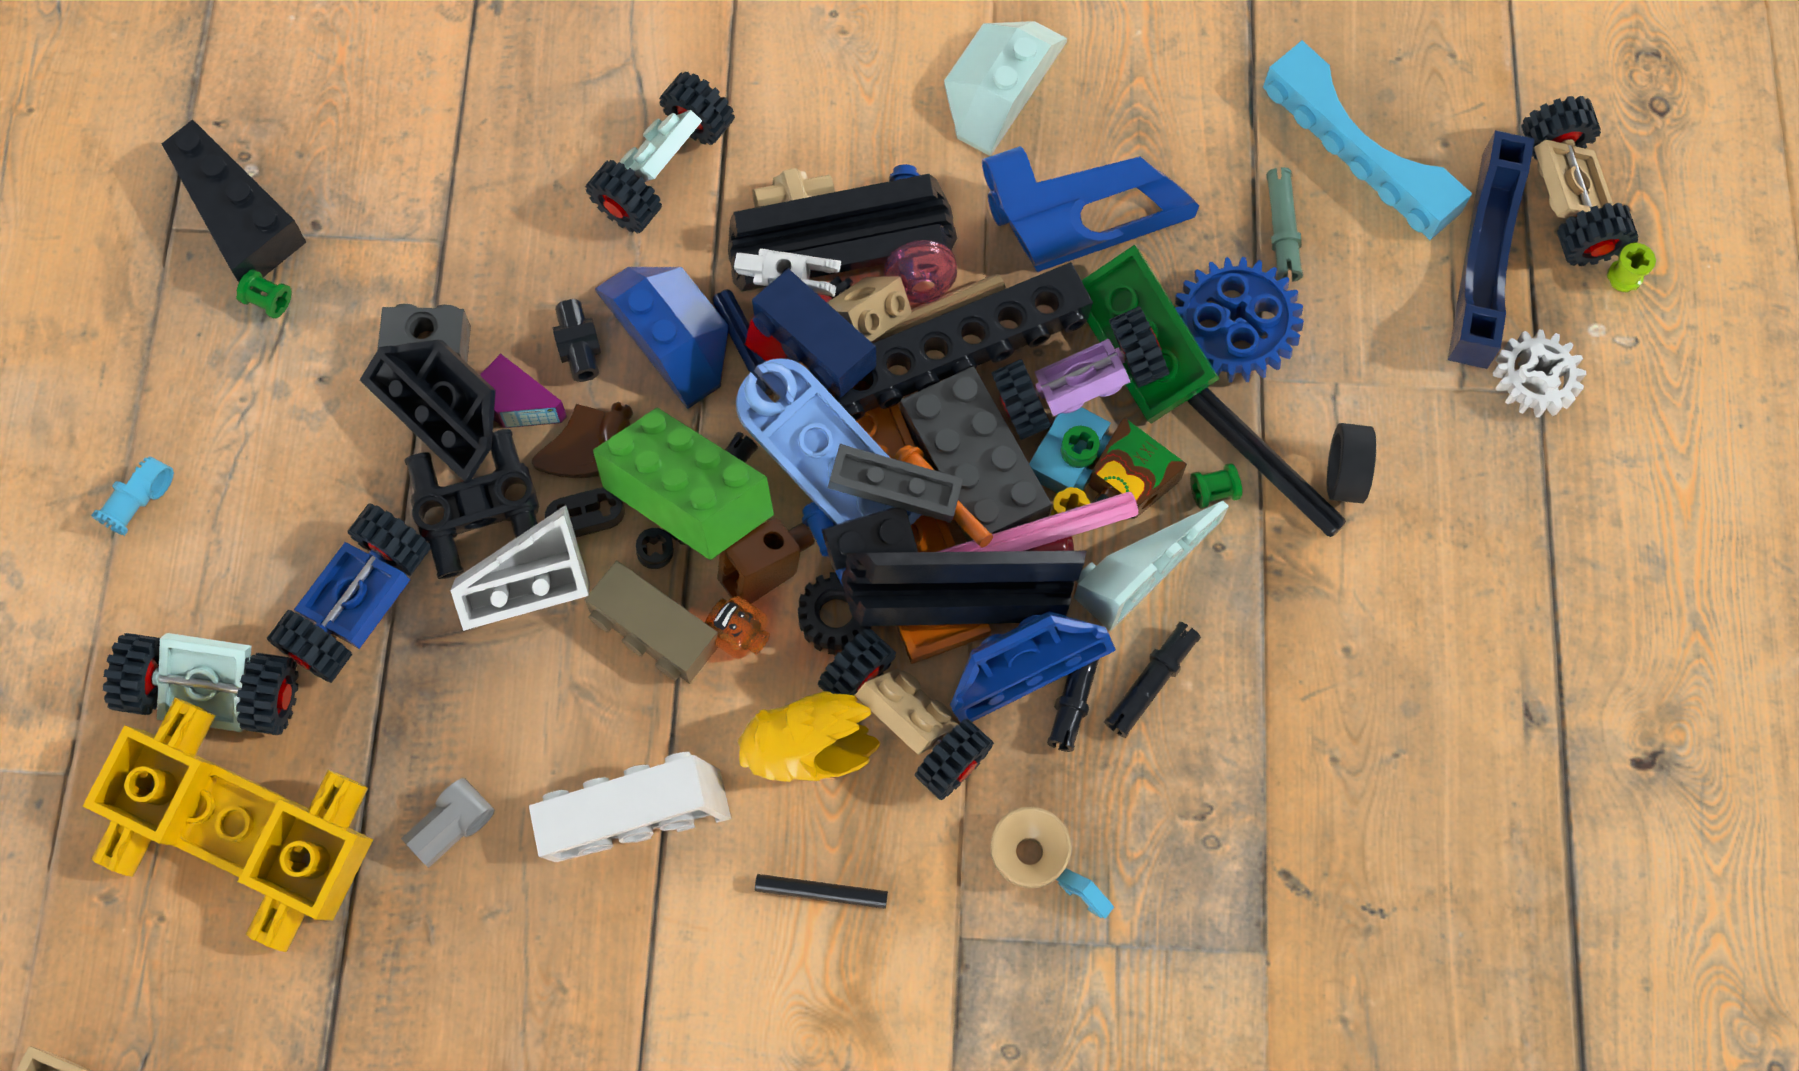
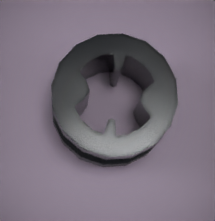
M649 528L639 534L636 540V555L638 561L644 567L660 569L670 563L674 552L673 541L665 530ZM658 541L663 542V554L660 555L654 552L651 556L647 555L646 544L648 542L653 545L657 544Z

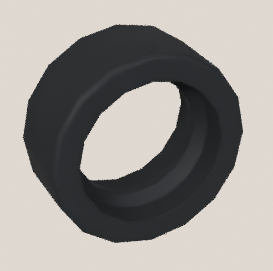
M1339 423L1331 441L1327 466V493L1330 500L1363 504L1368 498L1376 462V433L1372 426Z

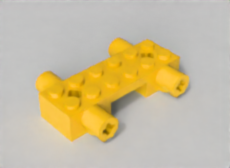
M174 697L155 735L145 730L124 725L82 806L111 820L91 858L95 863L119 874L133 877L152 840L159 844L175 846L239 877L237 882L265 895L246 935L254 941L282 952L288 951L305 915L316 920H334L373 841L372 838L349 828L368 787L339 773L327 770L309 808L196 755L216 715ZM153 780H154V782H155L154 789L151 790V789H150V786H151V783H152ZM305 853L310 854L311 860L308 867H306V863L302 862Z

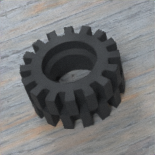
M830 572V578L824 579L823 575L816 577L814 585L810 582L806 585L805 594H801L799 598L798 619L800 629L804 632V638L808 643L812 641L815 649L821 651L822 648L828 649V654L835 655V650L842 649L843 651L844 646L849 641L852 642L856 635L861 634L866 629H871V626H860L853 616L846 625L838 628L830 627L821 620L820 610L826 602L839 599L848 603L836 572Z

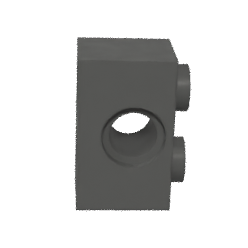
M398 304L395 307H382L378 349L384 346L443 340L468 363L471 325L464 309H459L453 305H439L436 308H418L412 304ZM433 331L428 338L417 339L421 333Z

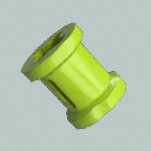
M1641 243L1626 245L1619 253L1618 260L1614 261L1608 269L1607 278L1611 286L1625 293L1637 290L1642 284L1644 276L1648 275L1655 267V254L1648 246Z

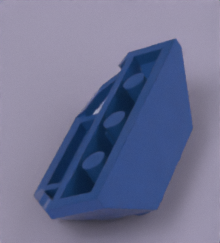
M627 267L595 288L600 298L687 409L721 387L729 325L682 267Z
M1049 611L1042 615L1027 617L1018 627L1004 634L989 636L980 646L971 650L950 706L960 723L967 718L973 722L1116 651L1104 626Z

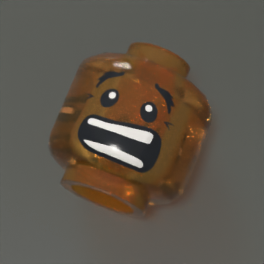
M734 596L728 600L720 599L712 608L705 621L707 625L718 632L715 646L735 659H742L751 652L758 655L770 638V633L765 631L768 623L767 615L739 596Z

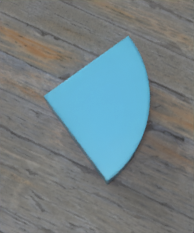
M1067 868L1056 879L1058 884L1070 896L1075 894L1081 897L1088 905L1087 910L1096 916L1106 919L1114 909L1112 903L1092 880Z

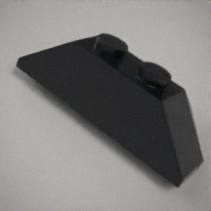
M443 340L379 347L360 381L464 482H470L491 450L496 390Z

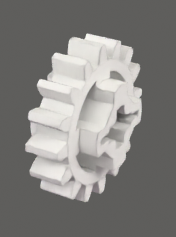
M1539 329L1533 338H1531L1527 331H1524L1517 340L1511 338L1495 360L1498 365L1493 371V376L1502 378L1496 390L1508 391L1509 396L1505 402L1507 404L1515 401L1519 402V412L1522 414L1530 407L1534 409L1535 417L1540 418L1546 408L1552 416L1557 415L1562 407L1568 409L1575 401V397L1584 388V385L1580 382L1585 377L1586 370L1576 368L1583 360L1582 355L1571 356L1569 352L1573 344L1569 342L1564 346L1558 343L1560 335L1557 333L1549 340L1545 339L1543 330ZM1517 357H1520L1519 369L1515 371V360ZM1564 376L1563 388L1559 390L1558 387L1561 384L1559 378Z

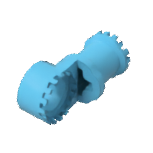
M151 456L144 458L143 461L145 463L142 461L139 463L141 468L136 466V471L132 474L127 484L120 481L114 482L112 485L114 491L101 510H95L91 516L103 525L107 522L105 527L108 528L112 525L110 528L112 531L125 536L128 532L126 526L139 507H145L150 499L156 500L164 495L171 485L174 471L172 467Z

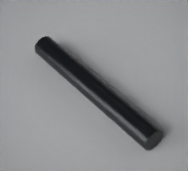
M757 874L755 882L756 892L886 909L888 891L763 874Z

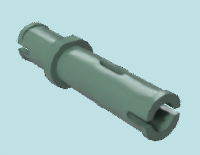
M1281 167L1282 177L1278 179L1277 168H1274L1267 172L1266 178L1272 212L1274 235L1271 237L1272 250L1276 253L1277 279L1280 280L1288 277V270H1291L1292 282L1303 277L1299 250L1302 247L1301 233L1297 232L1291 178L1292 171L1289 168Z

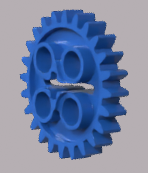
M1226 257L1224 268L1221 269L1213 262H1209V274L1206 275L1198 269L1195 270L1194 280L1196 283L1185 280L1183 282L1184 293H1177L1175 297V304L1178 306L1175 308L1218 376L1222 371L1227 372L1229 383L1233 382L1236 373H1242L1245 382H1249L1251 371L1255 370L1259 376L1265 378L1266 365L1279 370L1281 366L1280 356L1290 359L1293 351L1291 346L1299 345L1300 334L1297 332L1302 331L1304 320L1299 318L1302 316L1303 304L1295 303L1298 298V290L1286 291L1289 286V278L1285 277L1276 281L1277 268L1273 267L1264 273L1262 272L1261 260H1258L1253 268L1247 267L1246 257L1241 258L1239 266H1233L1229 257ZM1230 290H1235L1239 292L1241 296L1236 298H1229L1225 296L1224 293ZM1262 311H1268L1272 313L1275 317L1271 319H1262L1258 317L1256 314ZM1204 320H1213L1217 322L1218 325L1212 328H1206L1202 326L1200 322ZM1259 335H1260V336H1267V338L1263 339V338L1259 337ZM1237 341H1245L1251 347L1238 349L1232 344Z

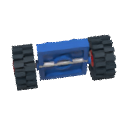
M367 504L349 528L348 534L351 535L354 541L358 542V545L367 549L369 553L344 542L295 607L294 611L296 612L287 610L268 635L267 640L283 654L293 658L294 662L306 670L332 683L352 656V652L342 643L336 641V638L331 634L360 649L409 583L410 579L406 575L411 576L430 551V544L425 541L424 537L417 534L416 530L405 525V522L400 518H395L392 513L387 510L384 511L377 505Z

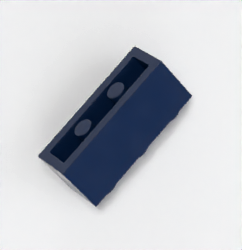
M789 268L752 298L753 322L758 330L766 337L773 336L782 344L783 351L791 360L798 363L801 361L827 390L829 388L832 389L840 398L876 367V346Z

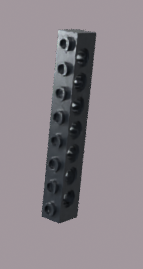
M1072 262L873 343L876 346V367L860 380L867 382L871 387L863 391L852 387L841 398L830 388L828 392L858 421L869 410L879 406L881 409L890 408L898 404L903 399V396L915 391L919 392L974 366L976 369L978 365L990 360L994 363L1003 361L1010 357L1016 349L1026 345L1029 347L1039 346L1046 342L1052 334L1062 330L1072 332L1079 329L1087 322L1093 301ZM1046 305L1051 307L1054 312L1042 313L1036 307ZM1011 320L1018 327L1008 329L1003 327L1000 322ZM974 335L980 338L981 342L970 344L963 337ZM931 350H937L942 352L945 357L937 360L931 359L926 353ZM899 365L905 367L908 372L903 375H895L888 369ZM774 393V402H776L780 398Z

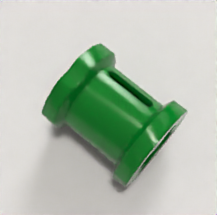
M251 269L243 275L236 290V299L240 303L256 305L264 309L271 318H278L285 312L292 296L290 286L284 283L277 285L266 280L255 269ZM261 292H266L267 296L261 295Z
M1232 463L1226 464L1223 470L1203 475L1200 472H1194L1190 476L1193 498L1200 509L1207 508L1210 502L1226 498L1238 500L1242 496L1241 479L1236 467Z

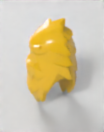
M823 691L806 696L780 708L759 710V713L755 714V717L747 724L743 734L738 739L740 765L744 768L749 766L752 773L756 776L784 782H791L793 779L820 781L823 778L839 777L857 771L869 763V756L880 746V741L877 738L867 734L869 728L856 724L870 716L871 709L857 703L858 699L855 695L832 694L831 692Z

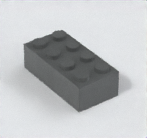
M974 366L900 400V411L915 447L923 451V458L935 471L963 478L958 500L991 534L1049 517L1052 503ZM957 523L966 541H972L973 539Z

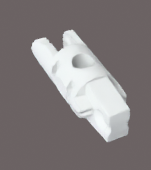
M760 249L759 255L736 253L734 270L738 274L754 277L753 283L756 285L768 286L782 274L784 269L791 267V271L819 295L835 297V285L824 281L809 280L810 269L837 273L840 271L841 261Z

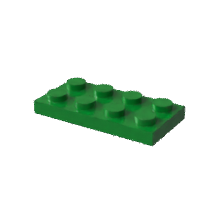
M1135 245L1081 280L1093 301L1087 323L1099 342L1110 339L1114 349L1118 347L1120 349L1109 319L1138 306L1144 312L1158 340L1169 375L1138 388L1126 361L1123 363L1130 382L1125 385L1148 422L1152 424L1220 379L1142 253Z

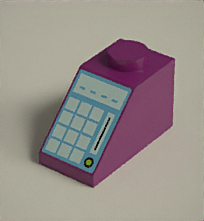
M501 353L480 374L496 390L494 421L503 428L562 423L567 418L560 399Z

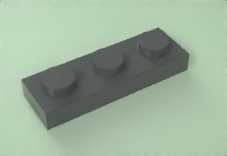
M840 444L827 488L951 523L963 478Z

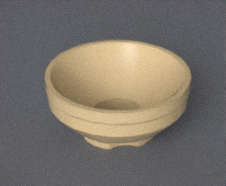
M1023 807L1014 810L1001 819L993 832L991 856L995 867L1006 880L1019 887L1039 888L1050 884L1064 872L1070 860L1071 839L1067 828L1058 817L1047 810L1036 807ZM1031 840L1039 844L1042 850L1040 861L1032 865L1022 863L1016 855V848L1019 843Z

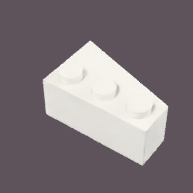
M563 506L455 578L450 591L463 631L589 595L590 582L567 506Z

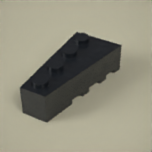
M193 119L162 143L164 150L238 282L251 269L259 271L262 277L266 276L306 243L295 220Z

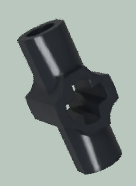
M569 299L561 301L555 307L559 326L553 327L561 362H569L574 381L585 382L593 380L599 375L595 355L601 354L593 319H585L582 304L579 300Z

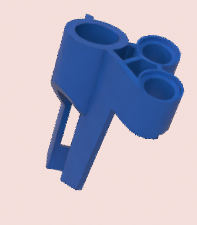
M1021 146L982 159L984 177L991 191L988 193V203L992 216L998 226L1010 223L1018 242L1037 272L1195 218L1199 209L1198 203L1164 173L1156 170L1141 156L1037 183L1027 154ZM1135 187L1163 210L1102 232L1091 231L1085 227L1080 214L1086 204Z

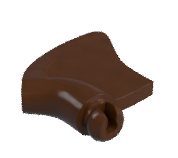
M620 402L612 404L610 412H604L576 404L567 426L553 441L533 457V466L538 471L559 477L589 478L600 476L593 449L630 426L629 419L633 415L632 408L626 404L623 407Z

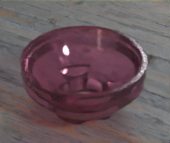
M920 240L910 242L897 248L887 258L884 264V277L901 276L909 302L932 303L945 294L956 280L957 264L955 255L947 246L936 241ZM923 281L935 284L932 288L922 291L913 289L917 283Z

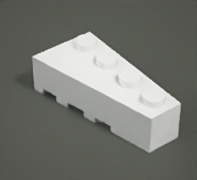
M690 752L669 755L665 758L664 764L651 768L649 765L630 767L624 770V776L613 780L602 777L583 783L584 789L571 793L567 790L553 791L543 795L542 802L529 805L538 856L553 862L611 849L613 847L612 840L617 838L620 843H636L648 840L654 834L653 829L657 828L663 831L677 829V832L695 828L694 819L710 815L715 817L716 823L731 819L720 769L695 755H691Z

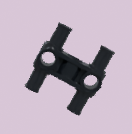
M502 429L492 433L491 454L496 470L491 474L473 478L470 482L463 481L446 487L439 486L429 452L414 454L404 459L414 489V494L411 495L412 499L410 500L412 517L417 524L419 534L430 544L438 579H448L464 573L454 540L457 534L507 520L511 521L515 537L517 538L538 524L535 515L538 513L539 508L536 490L533 486L528 467L524 463H520L511 429ZM517 483L526 486L525 495L521 499L511 501L505 498V493L509 486ZM433 507L443 508L444 516L439 523L429 525L424 522L425 514L429 509Z

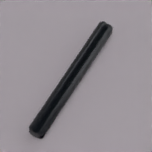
M1205 388L1187 400L1201 416L1327 536L1332 537L1343 528L1346 523L1345 518L1210 389Z

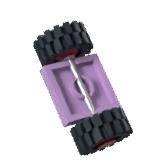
M1140 306L1109 319L1120 349L1119 347L1114 349L1110 339H1107L1037 370L1035 375L1039 383L1035 384L1036 389L1022 359L991 372L1000 392L1003 406L1021 440L1051 427L1039 396L1041 399L1046 398L1053 416L1060 413H1072L1081 408L1084 402L1098 396L1106 397L1118 392L1123 385L1130 382L1123 366L1125 361L1138 388L1169 375L1158 340Z

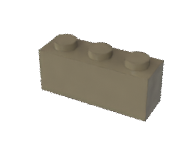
M617 560L585 598L591 613L589 619L606 632L613 628L624 636L622 642L637 655L643 656L645 652L658 661L656 667L672 680L676 681L680 676L690 684L720 646V639L716 630Z

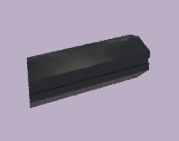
M924 174L736 211L730 219L728 255L731 263L733 283L743 292L767 286L756 285L753 283L754 277L738 274L734 270L736 253L759 255L760 249L838 260L841 261L840 271L837 273L948 252L952 250L957 240V235L953 224L951 206L937 179L930 174ZM810 269L809 279L835 274L836 272L827 273Z
M1087 551L847 553L846 569L843 571L841 582L851 615L860 626L1021 623L1027 617L1042 615L1048 611L1064 616L1067 615L1074 583L1079 580Z

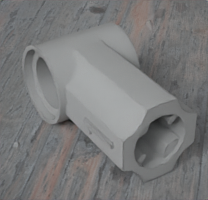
M461 778L447 787L438 797L435 803L436 807L401 838L428 868L463 836H471L480 830L494 814V808L465 778Z

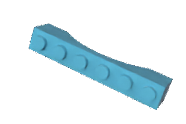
M1300 41L1269 67L1263 88L1267 91L1271 100L1285 107L1302 128L1309 129L1319 138L1328 152L1342 159L1358 179L1365 180L1378 192L1379 197L1385 204L1393 206L1407 219L1408 224L1415 231L1423 233L1431 240L1463 212L1472 193L1445 168L1424 165L1402 158L1382 148L1358 128L1349 118L1338 99L1332 83L1330 65L1304 41Z

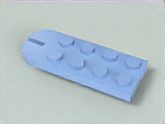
M772 359L756 366L754 372L780 398L775 403L756 384L757 378L751 372L742 382L736 397V411L741 424L835 525L893 507L827 488L840 444L885 457L889 456L806 367L789 359ZM907 511L910 525H912L921 514Z

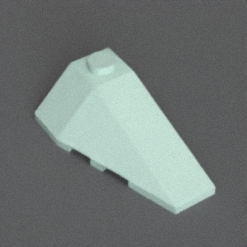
M1220 501L1106 556L1097 566L1093 562L1089 563L1082 570L1079 580L1076 581L1078 585L1074 598L1111 631L1223 520L1229 506L1224 501Z

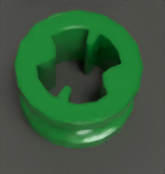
M1080 425L1070 428L1063 437L1060 449L1062 458L1067 464L1076 468L1091 465L1097 457L1100 446L1099 437L1094 430L1086 426ZM1079 440H1084L1087 442L1086 449L1081 454L1075 453L1073 451L1074 444H1077Z

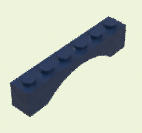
M1495 130L1482 154L1448 354L1449 361L1488 369L1501 349L1506 319L1505 284L1508 258L1516 218L1529 174L1534 138Z

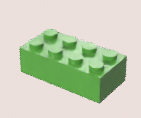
M655 408L645 414L642 418L593 449L604 489L709 560L715 558L774 515L767 476L659 408Z

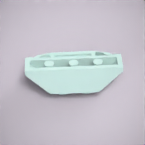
M1035 21L983 23L944 80L957 139L991 156L1067 43V38Z

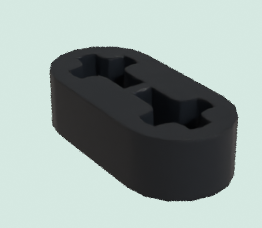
M603 487L556 499L547 506L545 511V518L566 505L569 516H574L570 520L576 538L611 529L617 526L625 515L623 501ZM608 500L609 505L612 506L610 508V515L603 516L601 511L598 510L600 509L601 501Z

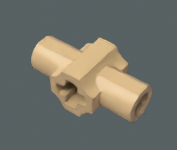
M797 168L784 170L780 175L773 177V186L753 189V201L756 208L833 193L835 188L830 175L808 179L805 171H799Z

